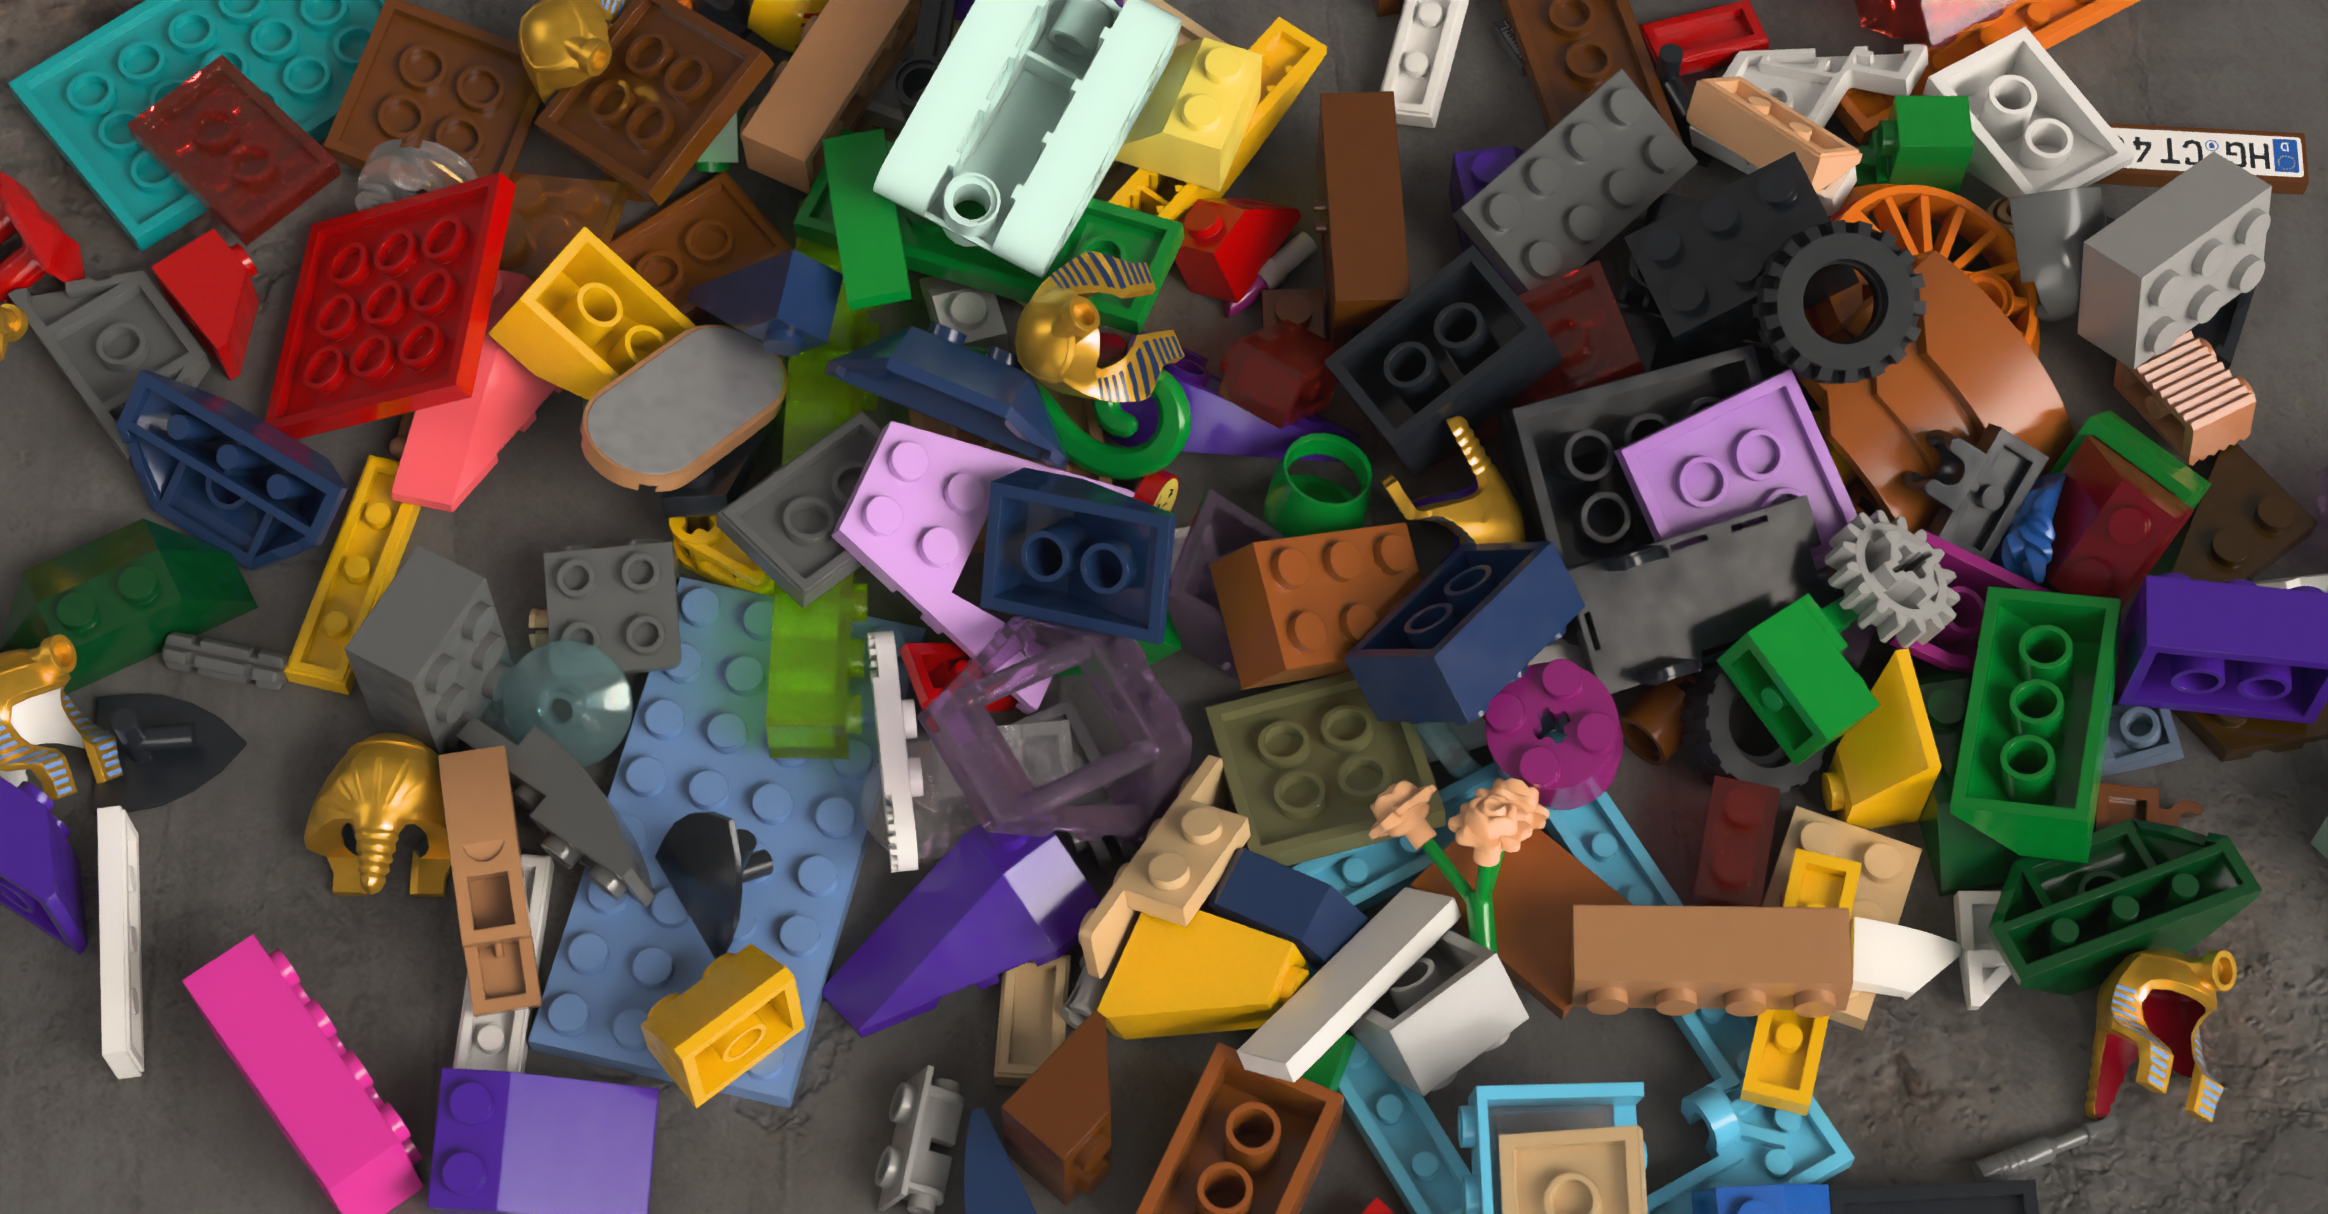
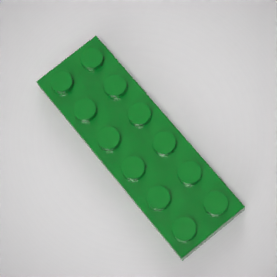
M843 128V129L841 130L839 136L849 135V134H854V133H859V132H855V131H852V130H848V129ZM886 140L888 152H890L895 142ZM824 163L793 225L798 238L838 249L826 164ZM1092 198L1044 278L1041 279L979 246L965 247L954 243L946 236L941 226L897 204L902 226L907 268L909 270L1027 304L1041 283L1053 272L1086 251L1111 255L1131 263L1146 262L1156 286L1153 295L1121 299L1111 294L1099 292L1087 298L1095 305L1099 312L1100 325L1134 335L1140 334L1185 238L1183 223ZM972 200L962 201L954 207L960 216L969 220L979 219L987 213L980 203Z

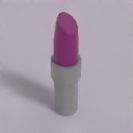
M1302 231L1276 252L1272 258H1269L1258 273L1259 276L1239 303L1224 301L1226 318L1237 315L1262 296V290H1273L1284 282L1287 274L1317 250L1314 240Z

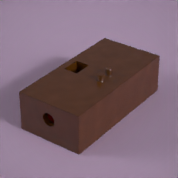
M1394 91L1320 93L1316 152L1318 200H1313V212H1319L1320 221H1315L1314 227L1315 233H1321L1330 356L1411 294Z

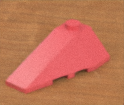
M498 269L472 397L415 411L392 487V500L453 513L498 463L497 454L518 430L526 432L537 419L536 410L553 391L560 394L563 388L535 376L488 334L533 283L526 275Z

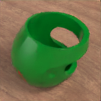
M1312 433L1301 436L1294 441L1275 468L1263 505V515L1267 529L1274 539L1362 528L1371 496L1372 473L1367 456L1359 447L1338 435ZM1321 454L1334 457L1345 463L1356 475L1360 485L1359 496L1354 498L1342 486L1322 477L1305 474L1289 476L1287 469L1291 463L1307 455Z

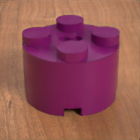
M1556 659L1551 662L1528 666L1527 672L1521 678L1507 684L1489 702V709L1485 713L1486 740L1500 778L1504 780L1510 778L1519 779L1528 787H1535L1539 792L1538 803L1544 807H1553L1554 810H1572L1585 806L1600 797L1611 786L1622 758L1623 734L1616 705L1610 692L1592 673L1578 667L1575 662L1567 659ZM1552 730H1556L1559 733H1565L1566 738L1562 742L1555 744L1552 738L1549 736L1545 737L1544 735Z

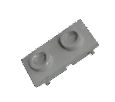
M927 1065L907 1082H901L894 1093L889 1110V1120L896 1123L892 1145L887 1146L883 1151L875 1175V1184L882 1187L877 1209L884 1212L903 1199L909 1201L907 1210L912 1214H934L935 1207L944 1203L952 1157L929 1150L930 1142L949 1148L955 1145L965 1099L959 1094L961 1085L956 1081L936 1079L934 1085H931L934 1071L933 1066Z

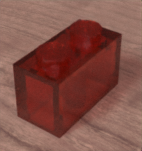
M1289 319L1265 329H1260L1244 338L1236 339L1227 349L1220 364V372L1225 375L1217 395L1279 429L1285 428L1328 406L1338 381L1324 361L1341 347Z
M1715 775L1704 811L1688 906L1761 907L1780 788Z

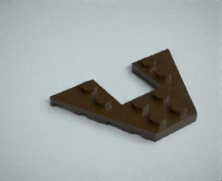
M2237 443L2235 446L2229 445L2224 451L2219 450L2216 461L2208 478V482L2212 485L2198 502L2171 573L2184 574L2190 577L2191 580L2221 583L2236 579L2251 581L2312 535L2318 521ZM2328 701L2314 724L2171 710L2221 762L2249 758L2261 750L2279 753L2302 749L2305 743L2328 739Z

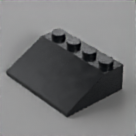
M1754 344L1725 350L1496 412L1495 417L1510 474L1537 542L1553 541L1567 569L1654 542L1652 533L1614 451L1762 381L1763 377Z

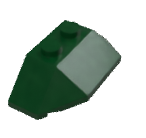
M143 518L23 571L0 637V653L16 649H35L40 647L41 642L45 638L57 634L66 636L72 642L77 655L76 666L72 672H69L72 678L64 687V692L67 695L162 652L166 638L171 632L179 631L197 636L257 609L258 606L230 552Z
M1910 654L1942 766L1919 818V825L1939 897L1954 895L1958 891H1981L2001 888L2006 882L2013 862L2020 860L2023 856L2018 855L1950 813V803L1973 674L1943 670ZM1891 657L1877 660L1876 668L1879 677Z
M2131 818L2093 832L2088 863L2025 857L2014 861L1990 920L1987 933L2019 987L2071 996L2102 984L2113 969L2123 961L2124 957L2149 948H2168L2181 953L2188 952L2260 897L2262 888L2229 836L2208 833V836L2181 827Z

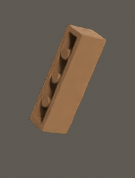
M829 0L819 16H812L805 24L800 37V45L789 62L782 61L776 68L771 79L770 90L759 107H752L742 121L740 139L743 143L748 168L808 194L825 163L822 139L838 137L843 128L854 130L916 34L921 0Z
M1573 905L1570 930L1571 1007H1587L1590 1012L1600 1015L1619 1014L1625 1012L1628 1008H1656L1659 1013L1670 1016L1688 1015L1697 1009H1725L1727 1013L1740 1017L1760 1015L1766 1010H1794L1796 1014L1810 1018L1829 1016L1836 1010L1846 1011L1853 986L1849 908Z

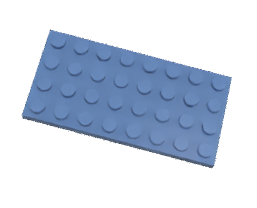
M680 577L677 585L682 660L674 669L651 671L648 673L607 798L621 815L638 844L648 868L655 898L647 908L625 893L617 901L592 883L587 877L591 870L586 867L584 868L542 996L543 1007L538 1008L528 1043L531 1051L674 1082L648 1050L640 1024L647 1020L649 1011L662 998L672 993H679L681 995L699 982L705 969L715 958L656 860L655 855L663 838L674 822L690 813L714 811L734 819L736 830L745 829L750 831L757 840L753 852L765 849L773 861V872L771 875L742 883L740 919L727 953L737 954L751 943L785 965L795 976L805 1023L803 1030L719 1093L791 1108L823 999L822 990L830 975L882 797L870 671L876 670V668L869 669V662L875 661V659L869 660L867 633L894 631L901 700H908L911 698L913 685L899 649L905 643H927L926 628L812 604L802 609L793 600Z

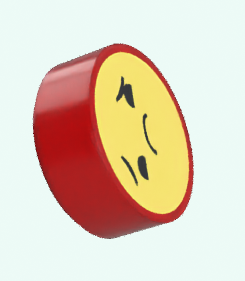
M1163 469L1155 474L1141 477L1134 489L1135 494L1133 498L1171 512L1179 492V477Z

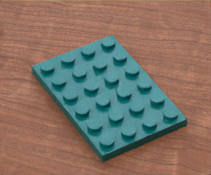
M145 0L10 81L8 85L18 103L135 246L142 252L327 137L385 0Z

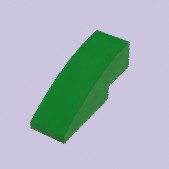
M884 128L822 139L849 311L911 300L902 226L897 203L873 191L878 173L889 154Z

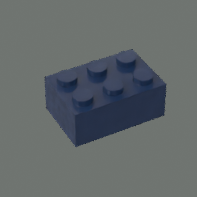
M1553 541L1461 544L1344 656V659L1378 721L1409 722L1410 724L1453 722L1455 725H1465L1482 717L1489 709V702L1507 684L1521 678L1528 670V663L1545 646L1556 642L1566 633V625L1585 607V604Z

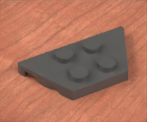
M144 270L114 274L106 280L98 281L88 278L65 282L66 291L34 296L30 295L28 288L16 289L10 292L8 296L12 304L26 312L29 329L130 468L134 470L128 444L123 443L116 424L140 371L149 370L196 388L211 368L204 350Z

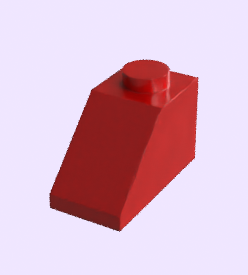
M1253 198L1197 199L1180 222L1183 223L1185 238L1175 257V262L1190 291L1239 303L1259 276L1258 273L1269 258L1273 257L1300 220V212L1298 208Z
M213 228L157 262L151 268L165 300L228 380L231 381L241 374L259 299L251 278L258 273L242 246L236 243L229 247Z

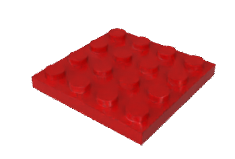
M499 172L313 223L308 237L265 422L294 439H300L471 398L516 185Z

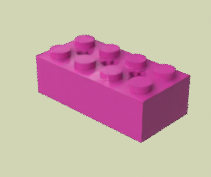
M252 934L182 980L218 1042L339 1214H386L424 1188L413 1167L423 1158L409 1138L411 1136L409 1130L389 1102L383 1103L372 1086L374 1084L373 1080L352 1050L346 1051L336 1036L337 1030L315 998L309 999L299 984L301 982L299 976L279 948L267 954Z

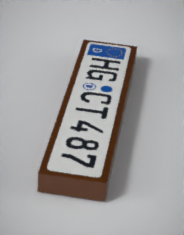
M2107 123L2135 157L2131 164L2093 183L2163 187L2212 152H2216L2272 185L2271 193L2304 195L2309 184L2305 133Z

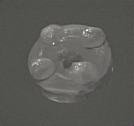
M403 139L389 140L381 143L369 153L358 179L355 205L361 211L419 195L415 192L421 188L430 192L477 179L478 177L474 169L461 156L440 144L422 140L419 148L410 146L400 147Z

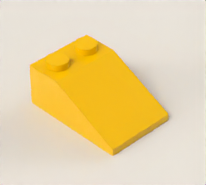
M584 226L488 334L535 376L590 400L600 389L677 335L697 326Z

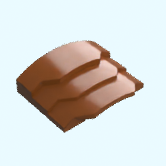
M1936 250L1913 256L1915 261L1911 263L1915 274L1922 273L1925 287L1919 288L1920 301H1927L1925 316H1919L1916 327L1920 328L1921 332L1916 342L1907 345L1904 350L1907 355L1898 364H1891L1884 369L1885 373L1877 377L1860 380L1855 383L1826 384L1797 376L1823 411L1824 437L1835 447L1866 485L1886 514L1889 522L1894 521L1899 515L1905 517L1908 531L1912 534L1921 529L1927 531L1941 507L1906 487L1902 480L1903 475L1908 471L1928 477L1935 474L1941 464L1940 454L1926 440L1929 431L1940 429L1949 432L1976 447L1989 423L2002 427L2049 457L2037 478L2050 473L2075 438L2063 402L2052 380L2029 344L1991 298L1963 271ZM1873 295L1826 339L1831 341H1847L1860 335L1872 316Z

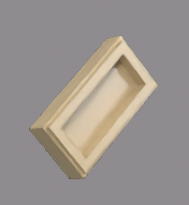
M1062 955L1060 958L1038 967L1035 960L1002 973L994 1069L995 1085L1022 1086L1065 1041L1067 1023L1063 1020L1061 1011L1069 998L1071 955Z

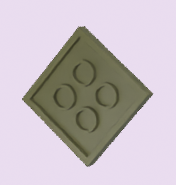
M1351 671L1205 708L1207 723L1217 756L1223 760L1226 785L1235 814L1248 817L1251 836L1245 843L1246 849L1285 866L1399 838L1388 835L1372 840L1368 835L1372 826L1377 822L1370 806L1375 803L1378 795L1383 793L1390 785L1397 784L1402 780H1407L1418 788L1434 784L1437 788L1415 724H1410L1409 722L1378 721ZM1437 789L1431 795L1429 802H1427L1430 807L1429 813L1425 818L1433 829L1446 826L1445 809Z

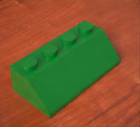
M1988 586L1951 797L1950 813L2020 856L2088 863L2121 649V599Z

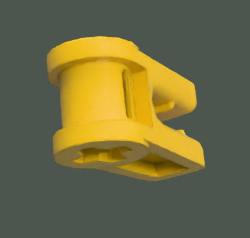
M717 515L669 518L673 545L679 563L685 569L717 585L772 596L779 588L776 582L716 526Z

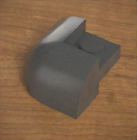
M2101 187L2070 188L2009 197L2021 282L2034 281L2042 305H2036V317L2043 321L2078 319L2084 241L2107 226Z

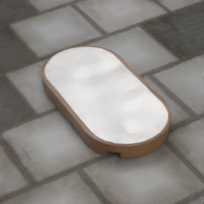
M703 325L685 330L590 398L585 407L580 425V432L583 437L581 447L584 456L597 472L622 487L638 490L640 484L657 486L655 492L672 491L681 488L737 448L777 416L788 388L786 369L777 354L764 348L763 341L737 328L723 325Z

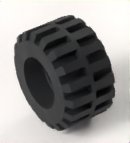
M1845 220L1829 221L1805 228V230L1791 235L1781 242L1783 245L1777 251L1769 255L1764 262L1766 266L1762 276L1757 277L1754 291H1758L1757 304H1752L1753 317L1759 318L1762 330L1758 331V335L1762 343L1768 344L1774 352L1771 356L1781 366H1788L1794 370L1793 373L1803 379H1812L1826 384H1844L1877 377L1885 373V368L1891 364H1898L1907 355L1904 351L1909 343L1916 342L1921 332V329L1916 327L1918 318L1926 314L1927 301H1920L1919 288L1925 287L1922 273L1915 274L1911 263L1915 261L1913 255L1908 249L1901 250L1895 244L1898 238L1889 232L1872 229L1873 224L1862 221L1854 223L1845 222ZM1843 264L1854 268L1866 279L1872 291L1873 312L1871 319L1860 335L1847 341H1831L1821 337L1813 330L1805 316L1803 297L1806 285L1815 272L1828 265Z

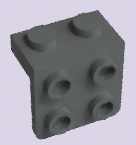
M642 538L628 541L624 546L603 548L591 544H577L564 547L560 552L543 553L551 668L558 678L567 680L671 670L680 664L682 652L676 587L680 579V565L672 541L662 542L659 539Z

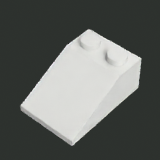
M2026 26L1928 77L1922 96H1968L1974 147L1966 171L2007 198L2046 191L2088 187L2133 162L2135 156Z

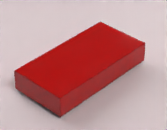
M1749 0L1638 25L1655 71L1659 51L1663 45L1673 43L1681 47L1683 58L1679 76L1729 65L1739 51L1768 50L1769 40Z

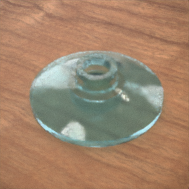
M558 640L533 649L515 665L504 689L503 708L508 728L518 745L530 730L536 726L558 742L582 767H587L606 758L622 742L631 723L633 701L627 678L618 664L609 655L599 648L584 642ZM554 699H565L571 704L573 709L571 719L563 720L554 714L552 710Z

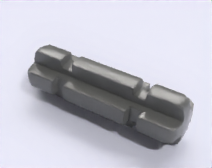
M179 631L168 634L162 649V659L165 662V666L170 669L191 672L193 668H198V675L246 685L251 680H256V687L274 691L282 689L287 681L284 671L288 659L284 653L262 649L259 654H255L254 647L204 637L201 642H197L196 635Z

